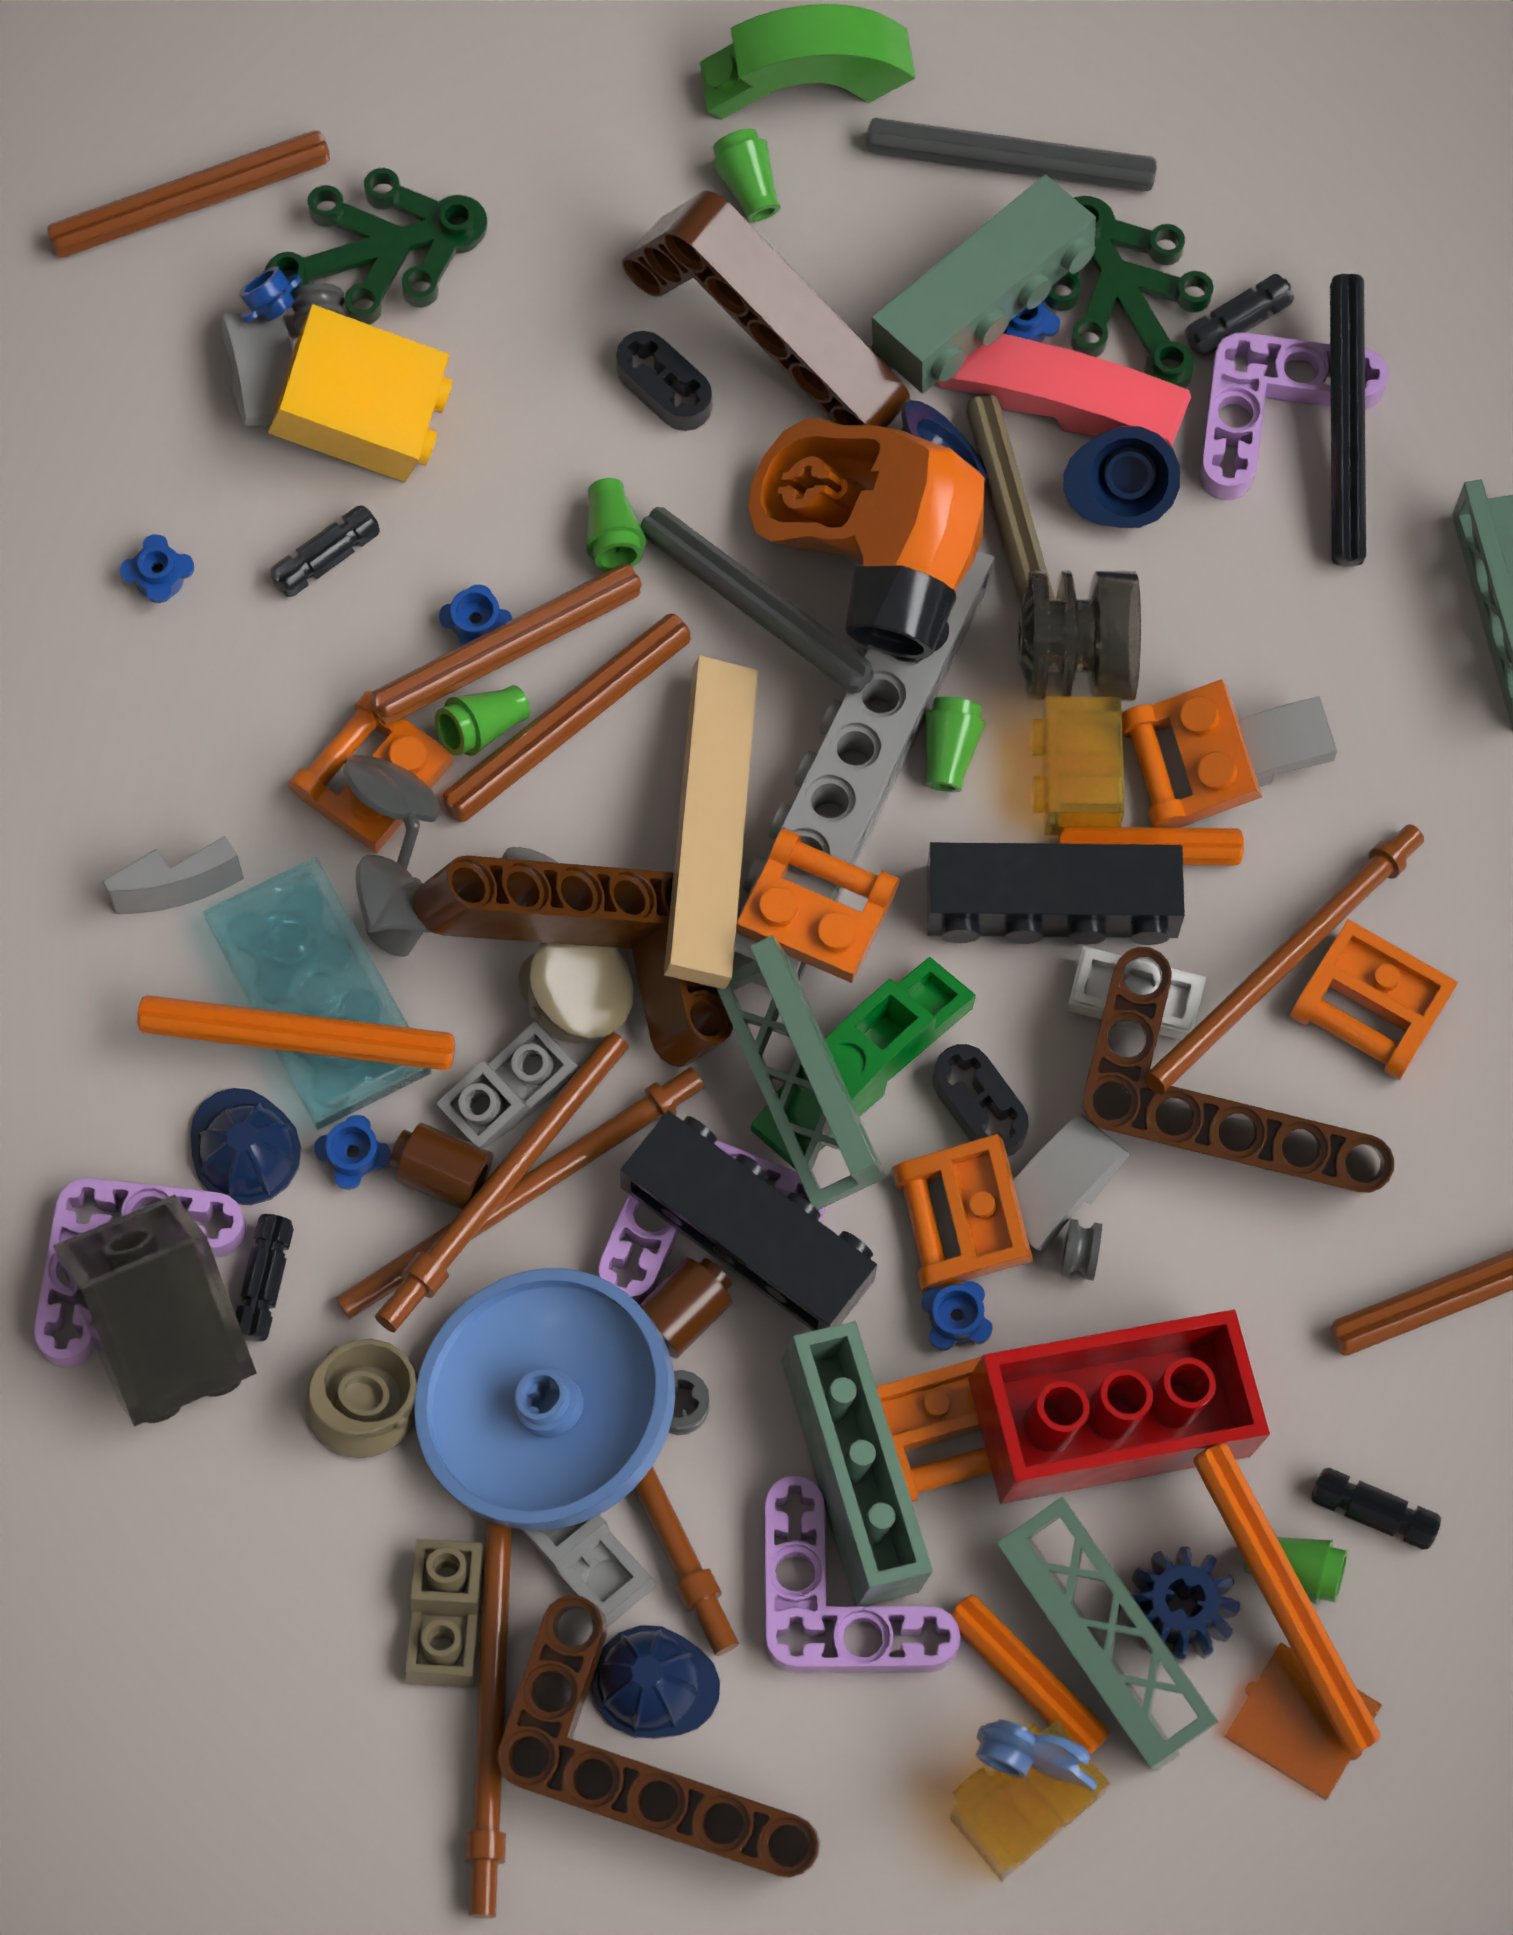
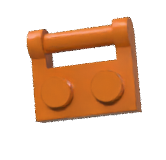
M1222 679L1153 705L1145 704L1129 708L1120 714L1119 720L1124 736L1132 739L1152 807L1147 811L1152 827L1179 828L1262 798L1228 686ZM1169 726L1173 728L1193 795L1183 799L1175 798L1155 733Z
M366 691L354 704L356 713L307 770L299 768L288 781V786L302 801L377 854L400 827L403 820L389 818L375 812L354 795L348 784L339 795H336L326 787L329 781L345 764L344 759L346 756H352L371 732L377 729L387 738L374 752L372 757L391 761L414 773L430 789L433 788L454 763L453 754L449 753L443 745L405 718H401L392 724H383L371 706L372 692Z
M783 828L775 840L769 859L737 921L736 933L756 942L773 935L788 956L853 983L895 896L900 878L883 870L879 875L871 873L800 842V834ZM790 865L867 898L868 901L863 911H857L784 879Z
M1347 919L1297 1000L1289 1017L1304 1026H1307L1310 1021L1386 1065L1383 1071L1400 1081L1453 994L1458 982ZM1331 987L1404 1029L1406 1032L1399 1043L1395 1042L1322 1000L1328 989Z
M998 1134L913 1158L893 1166L892 1173L896 1189L903 1190L922 1267L916 1271L921 1292L925 1293L934 1287L942 1290L959 1282L1033 1261L1004 1141ZM941 1177L943 1178L961 1252L960 1256L950 1259L945 1258L928 1184L934 1179Z
M981 1357L876 1386L912 1502L918 1501L919 1493L992 1472L986 1447L915 1468H910L905 1453L909 1450L981 1430L968 1381L969 1376Z

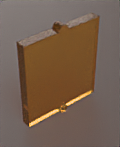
M1280 1642L1258 1681L1250 1682L1246 1686L1245 1693L1248 1698L1224 1738L1322 1799L1327 1800L1349 1761L1357 1760L1361 1756L1362 1751L1349 1753L1344 1749L1292 1649ZM1358 1690L1374 1720L1382 1704Z

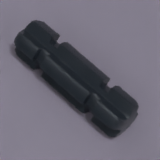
M1278 274L1269 276L1256 284V292L1249 288L1211 311V319L1208 320L1205 315L1188 325L1185 329V334L1189 346L1200 356H1207L1217 350L1219 343L1225 337L1234 333H1245L1268 319V311L1271 310L1273 314H1276L1291 305L1294 301L1291 285Z
M364 505L354 507L341 517L344 521L341 525L333 522L297 548L295 551L298 555L295 558L287 555L273 565L270 573L277 588L287 597L295 596L309 585L306 581L308 578L312 577L317 580L353 554L355 551L352 547L355 544L363 547L378 536L380 532L379 524L370 510Z
M262 1214L258 1218L254 1234L255 1243L258 1245L257 1247H251L240 1292L243 1305L237 1306L232 1326L235 1335L245 1340L265 1341L269 1336L273 1319L271 1316L272 1312L269 1309L276 1307L287 1260L283 1250H289L294 1231L292 1222L288 1218L274 1214Z
M1324 1468L1320 1473L1312 1491V1500L1315 1504L1334 1512L1337 1507L1346 1510L1344 1516L1392 1537L1398 1532L1404 1535V1542L1420 1549H1429L1434 1543L1441 1526L1439 1514L1419 1505L1415 1510L1408 1508L1409 1501L1360 1480L1357 1485L1348 1482L1350 1476L1332 1468Z

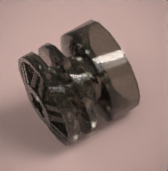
M1030 570L1026 592L1022 604L1019 606L1017 640L1018 664L1025 680L1028 701H1044L1046 698L1048 673H1055L1059 701H1069L1071 698L1076 673H1087L1088 687L1093 701L1133 702L1136 699L1141 655V601L1139 579L1136 571H1095L1090 582L1088 599H1077L1076 587L1071 571H1061L1058 579L1056 599L1049 598L1046 570Z

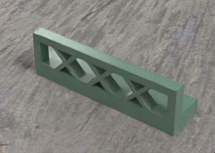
M1480 479L1464 482L1452 513V518L1513 730V494L1488 499L1483 481Z
M772 935L751 945L750 948L755 960L733 970L732 979L726 989H716L808 1199L817 1210H820L887 1177L789 957ZM763 977L772 996L765 1018L743 1011L734 990ZM779 1014L784 1024L776 1022ZM748 1023L761 1027L756 1040ZM772 1031L790 1037L797 1052L790 1074L767 1067L762 1057ZM803 1070H805L809 1081L800 1078ZM772 1079L786 1083L781 1097ZM797 1087L815 1093L821 1106L822 1113L815 1131L792 1124L787 1114ZM829 1127L834 1138L826 1135ZM798 1136L811 1140L806 1154ZM823 1144L840 1150L851 1175L820 1189L812 1169Z
M1060 1497L997 1542L1001 1551L1151 1769L1159 1770L1180 1755L1177 1751L1219 1723L1214 1713L1065 1498ZM1059 1518L1062 1519L1075 1538L1070 1567L1047 1563L1031 1539ZM1083 1551L1097 1572L1080 1569ZM1055 1573L1068 1575L1066 1589ZM1078 1577L1103 1581L1113 1593L1109 1623L1086 1619L1074 1602ZM1121 1606L1136 1628L1118 1625ZM1094 1629L1107 1631L1105 1645ZM1116 1633L1142 1637L1152 1650L1148 1679L1124 1675L1113 1659ZM1160 1663L1176 1685L1157 1681ZM1132 1685L1146 1687L1144 1702ZM1155 1689L1183 1694L1198 1718L1168 1738L1151 1714Z

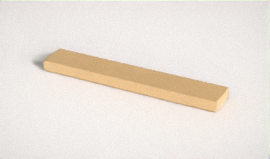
M699 655L692 670L664 976L726 989L733 973L758 670Z

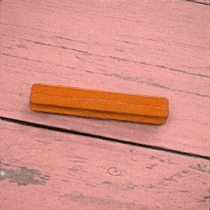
M1064 827L1060 830L1058 844L1182 845L1183 865H1238L1241 863L1244 855L1243 834L1237 828Z
M969 1595L955 1606L950 1614L959 1626L960 1635L1061 1737L1082 1745L1089 1751L1090 1755L1106 1741L1109 1735L1108 1728L977 1596Z

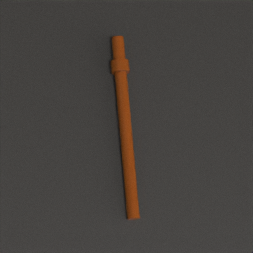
M612 1032L604 1037L428 1252H418L402 1272L404 1281L375 1315V1319L381 1326L390 1332H396L424 1296L432 1298L449 1278L447 1268L629 1048L628 1043L620 1035Z
M652 1466L634 1489L679 1580L675 1585V1589L687 1612L694 1611L715 1656L725 1654L736 1648L739 1642L718 1601L722 1592L711 1569L702 1568Z
M487 1519L472 1831L465 1833L464 1861L471 1863L469 1917L478 1919L496 1918L498 1864L505 1863L506 1833L500 1832L502 1773L497 1757L499 1745L504 1734L512 1528L493 1523Z

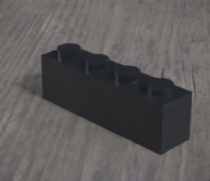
M930 842L927 859V936H942L943 940L951 943H969L976 941L980 936H1005L1007 941L1016 944L1035 943L1043 937H1068L1069 941L1084 945L1100 943L1106 938H1131L1137 944L1157 945L1168 941L1169 938H1178L1185 916L1182 845Z
M668 1110L620 1169V1188L812 1331L841 1325L875 1280L877 1264L871 1260L873 1256L871 1249L853 1234L842 1231L840 1235H837L818 1221L821 1217L819 1211L800 1195L790 1192L786 1197L766 1182L769 1179L767 1173L747 1156L738 1154L734 1159L716 1146V1136L703 1123L691 1116H686L684 1120H681Z

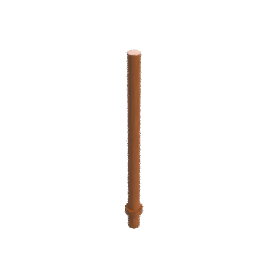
M1407 824L1389 842L1380 841L1369 852V861L1145 1075V1081L1149 1088L1158 1094L1165 1093L1386 878L1394 879L1406 869V859L1423 844L1424 836L1422 832L1414 825Z
M690 1067L662 1086L657 1082L645 1088V1097L526 1173L472 1239L660 1117L662 1118L668 1110L676 1115V1106L705 1088L698 1073ZM451 1223L337 1296L336 1301L350 1320L396 1290L404 1281L402 1272L418 1252L427 1253Z

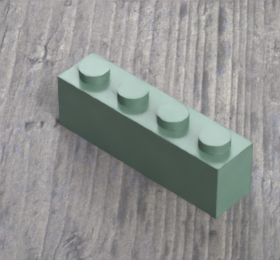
M1046 174L1043 175L872 316L873 350L922 394L937 381L945 382L960 370L967 356L982 344L990 345L994 343L1004 333L1009 321L1025 308L1033 309L1037 307L1047 297L1052 286L1068 272L1071 274L1077 273L1085 267L1095 251L1096 217Z
M854 1321L794 1335L781 1362L819 1488L823 1494L825 1508L855 1606H868L919 1593L933 1573V1569L857 1323Z

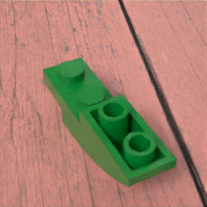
M930 956L897 984L889 978L825 1038L859 1117L884 1096L887 1082L973 1009L976 995ZM803 1070L800 1078L809 1081L805 1070ZM784 1083L778 1090L780 1097L786 1083ZM797 1087L787 1114L792 1124L815 1131L822 1113L821 1106L815 1093ZM766 1104L751 1123L750 1131L795 1169L769 1107ZM829 1127L826 1135L834 1138ZM798 1136L806 1154L811 1140ZM822 1144L820 1150H822L826 1145Z

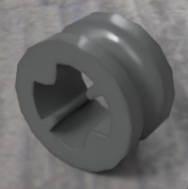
M313 283L302 286L292 294L295 301L291 307L296 312L293 316V325L297 332H300L312 304L347 316L346 311L342 307L345 300L344 293L340 287L334 284Z
M1070 1218L1064 1246L1061 1276L1069 1277L1072 1272L1079 1271L1084 1274L1085 1280H1094L1102 1235V1223L1094 1222L1091 1227L1083 1228L1079 1225L1077 1219Z
M676 1370L674 1371L675 1396L678 1395V1388L690 1390L692 1392L691 1404L697 1409L690 1415L683 1409L682 1417L673 1416L669 1433L686 1435L698 1430L706 1421L710 1403L709 1391L704 1381L695 1373Z

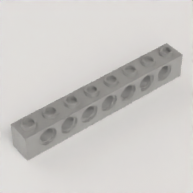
M979 550L977 551L973 564L956 590L957 599L947 620L949 624L948 638L944 645L933 652L932 655L927 658L903 662L895 659L890 654L872 648L865 650L859 647L856 652L870 661L874 676L861 692H847L843 702L835 698L831 701L820 727V733L826 735L818 753L808 750L805 754L794 785L801 788L792 806L782 803L769 831L770 838L776 840L780 831L786 828L800 834V842L856 865L925 721V712L931 709L933 700L936 698L990 586L994 556ZM872 700H884L889 702L894 709L887 713H875L870 711L865 704ZM849 751H858L865 754L869 761L862 765L854 766L843 762L840 756ZM823 803H833L840 806L844 813L835 818H825L818 815L814 808ZM771 850L766 859L757 855L749 868L743 885V890L749 892V895L741 911L737 913V921L769 859ZM791 866L784 877L788 881L837 902L844 890L840 886L805 871H798ZM736 933L733 970L755 960L750 946L757 942ZM788 956L800 982L808 964ZM763 977L753 981L768 988Z

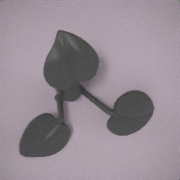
M347 755L344 759L343 773L354 795L375 812L389 818L402 819L406 827L405 837L397 862L383 856L366 855L356 867V889L367 935L374 944L387 953L405 957L410 954L423 932L432 933L417 918L413 908V896L416 889L423 883L420 879L412 877L407 868L420 829L419 820L435 822L440 815V806L432 790L414 773L391 761L378 757ZM510 847L502 856L505 859L558 863L541 852L523 847Z

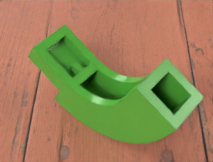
M812 4L789 7L745 20L731 27L732 44L700 61L707 112L721 120L774 91L794 85L808 83L835 85L850 91L870 103L916 78L906 27L876 11L840 4Z

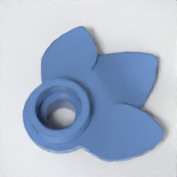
M999 1719L998 1722L988 1723L986 1726H980L976 1735L977 1740L980 1742L976 1757L991 1768L1016 1778L1025 1779L1032 1767L1051 1778L1095 1791L1097 1783L1094 1778L1080 1770L1076 1765L1080 1763L1088 1765L1091 1758L1089 1751L1082 1745L1061 1736L1051 1734L1035 1735L1030 1730L1003 1719Z

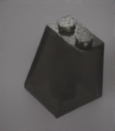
M175 1194L53 1245L116 1397L134 1427L144 1422L158 1423L165 1421L177 1414L181 1406L204 1396L216 1397L227 1394L240 1385L241 1380L257 1374L208 1239Z

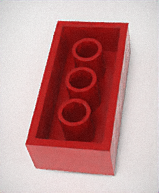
M1235 1309L983 1354L968 1378L1000 1504L1196 1468L1194 1457L1201 1451L1219 1443H1225L1229 1446L1235 1460L1249 1458L1270 1435Z

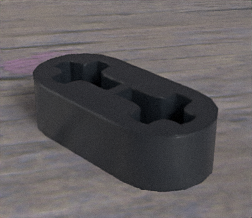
M638 331L623 338L616 352L618 378L623 385L664 423L674 429L688 431L704 425L710 417L712 410V390L706 377L667 341L653 332ZM637 355L643 360L650 355L654 356V370L656 373L644 364L639 365L636 369L633 368V356ZM673 389L685 398L692 393L696 394V406L692 407L684 402L676 407Z
M956 1044L946 1048L939 1055L934 1068L933 1087L937 1096L970 1141L989 1136L985 1133L989 1121L988 1115L983 1109L986 1105L999 1121L1005 1120L1008 1117L1012 1119L1009 1138L1005 1139L999 1132L993 1133L990 1136L998 1134L1004 1141L1007 1157L1014 1155L1023 1146L1029 1127L1028 1114L1024 1106L989 1058L979 1048L969 1044ZM957 1064L963 1071L971 1067L976 1070L972 1084L978 1093L977 1096L974 1097L963 1082H957L954 1085L948 1082L951 1077L952 1065Z

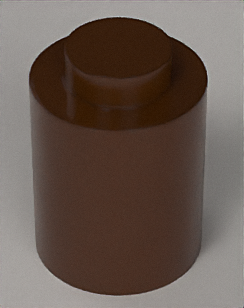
M421 1122L413 1132L405 1129L401 1132L393 1147L389 1165L397 1168L396 1182L462 1210L485 1183L492 1165L493 1153Z
M686 1257L639 1304L662 1334L670 1357L678 1359L733 1303L727 1292L732 1283L728 1276L710 1259L704 1258L698 1263L692 1258Z

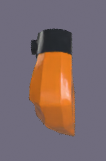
M806 418L784 430L763 455L751 482L748 510L755 533L770 542L799 550L840 554L862 564V566H855L845 627L847 634L855 641L874 650L905 658L920 659L932 655L933 652L944 645L948 638L949 624L947 620L957 599L956 590L973 564L983 537L985 478L951 448L922 439L905 431L874 425H840L822 418Z

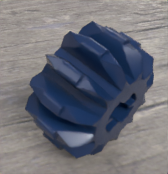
M1187 1546L1180 1547L1175 1560V1566L1166 1554L1158 1551L1151 1558L1154 1572L1137 1568L1131 1578L1135 1586L1141 1591L1131 1592L1130 1594L1164 1643L1173 1644L1172 1654L1178 1663L1185 1661L1189 1643L1196 1654L1202 1659L1210 1657L1213 1652L1211 1638L1227 1642L1233 1633V1629L1223 1618L1234 1617L1240 1611V1603L1238 1601L1222 1597L1235 1583L1232 1575H1222L1212 1579L1210 1574L1215 1567L1217 1559L1213 1555H1207L1199 1568L1192 1566L1191 1549ZM1175 1592L1181 1601L1190 1598L1195 1601L1196 1604L1190 1617L1187 1616L1183 1609H1177L1173 1612L1169 1609L1168 1605ZM1131 1622L1129 1627L1136 1628L1133 1622ZM1148 1645L1147 1651L1152 1654V1650Z

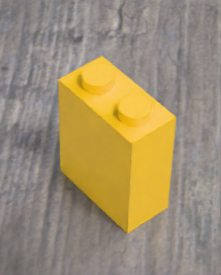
M312 304L300 329L268 433L406 482L416 463L426 466L433 451L437 431L431 430L428 427L433 411L440 414L443 412L452 388L453 379L444 376L450 354Z

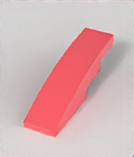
M1002 334L990 345L982 344L965 358L962 367L952 378L945 382L937 381L941 389L983 395L993 394L999 399L1002 410L1055 417L1062 431L1098 436L1118 426H1142L1159 433L1171 446L1191 399L1188 389L1135 369L1074 350Z

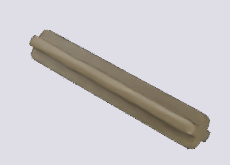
M993 394L974 397L968 401L966 413L977 453L983 462L987 474L986 485L1020 607L1027 616L1044 614L1053 609L1055 597L1000 402Z

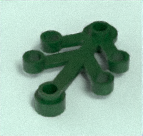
M377 168L370 171L365 177L364 189L366 200L372 207L377 209L393 207L420 220V222L401 227L344 203L341 192L333 186H318L310 192L307 200L309 215L312 221L323 227L336 226L364 239L307 257H302L294 252H282L274 256L267 263L265 270L276 266L281 271L297 270L296 274L302 280L290 292L292 295L295 290L302 286L313 284L316 280L374 262L364 282L352 286L345 295L347 316L370 325L381 316V302L409 252L431 245L422 265L409 268L402 277V290L406 302L414 307H427L437 299L439 293L438 283L455 253L471 251L482 241L487 232V215L483 206L478 201L465 195H451L437 201L401 186L397 174L388 168ZM379 184H388L392 187L387 193L381 194L373 191V188ZM324 201L336 204L329 211H321L316 208ZM457 217L467 219L466 222L460 225H453L448 222V220ZM419 281L430 285L423 292H416L410 288ZM361 299H368L373 302V305L365 310H360L353 306Z
M1092 196L1075 197V200L1096 217L1095 251L1092 260L1100 274L1085 317L1078 320L1073 327L1071 337L1072 349L1093 357H1098L1105 351L1108 340L1107 325L1117 300L1148 353L1144 373L1186 389L1191 382L1193 374V356L1182 344L1170 341L1142 292L1176 302L1185 311L1196 313L1205 310L1211 302L1214 289L1211 278L1201 271H1189L1181 277H1177L1122 260L1114 245L1147 253L1155 263L1160 265L1175 264L1181 259L1185 245L1184 233L1180 228L1172 224H1162L1153 230L1115 220L1112 209L1101 199ZM1169 240L1176 247L1171 250H1165L1160 248L1157 242ZM1081 270L1074 274L1068 272L1052 286L1053 288L1057 285H1064L1072 292L1061 296L1054 293L1051 288L1049 294L1044 299L1047 306L1056 311H1067L1076 305L1080 292L1078 277ZM1192 286L1198 287L1204 292V295L1193 297L1187 294L1185 289ZM1091 332L1096 334L1100 340L1095 343H1087L1080 338V335ZM1173 359L1181 365L1169 368L1163 365L1160 360Z

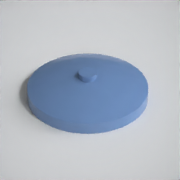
M544 1268L517 1273L494 1282L470 1297L448 1318L431 1343L420 1369L415 1396L414 1416L420 1448L427 1464L442 1486L475 1514L493 1523L520 1530L542 1531L573 1526L605 1512L620 1502L640 1483L655 1463L669 1433L674 1413L675 1377L673 1364L667 1345L653 1320L633 1298L613 1283L593 1274L565 1268Z

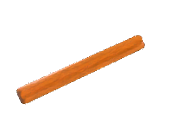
M150 995L141 998L137 1012L139 1030L148 1034L437 1070L450 1069L455 1054L454 1035L448 1032Z
M1219 1443L1201 1451L1194 1457V1465L1341 1744L1349 1753H1357L1367 1749L1380 1739V1732L1229 1446L1225 1443Z

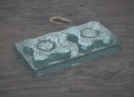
M317 856L203 911L209 928L252 1008L409 1028ZM274 1049L316 1130L432 1074L429 1068Z

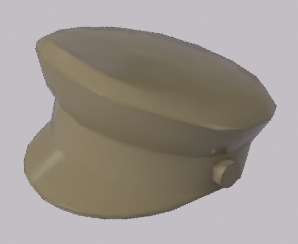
M541 942L536 948L535 953L530 955L520 968L518 976L519 988L530 1010L531 1017L537 1020L546 1032L559 1040L579 1044L593 1041L598 1037L608 1036L625 1023L633 1006L634 985L629 967L622 954L615 947Z
M369 1338L350 1341L339 1348L337 1346L333 1347L328 1352V1357L315 1368L308 1383L306 1415L310 1427L323 1444L334 1452L347 1457H372L389 1451L403 1441L415 1426L414 1406L419 1376L405 1353L388 1342Z

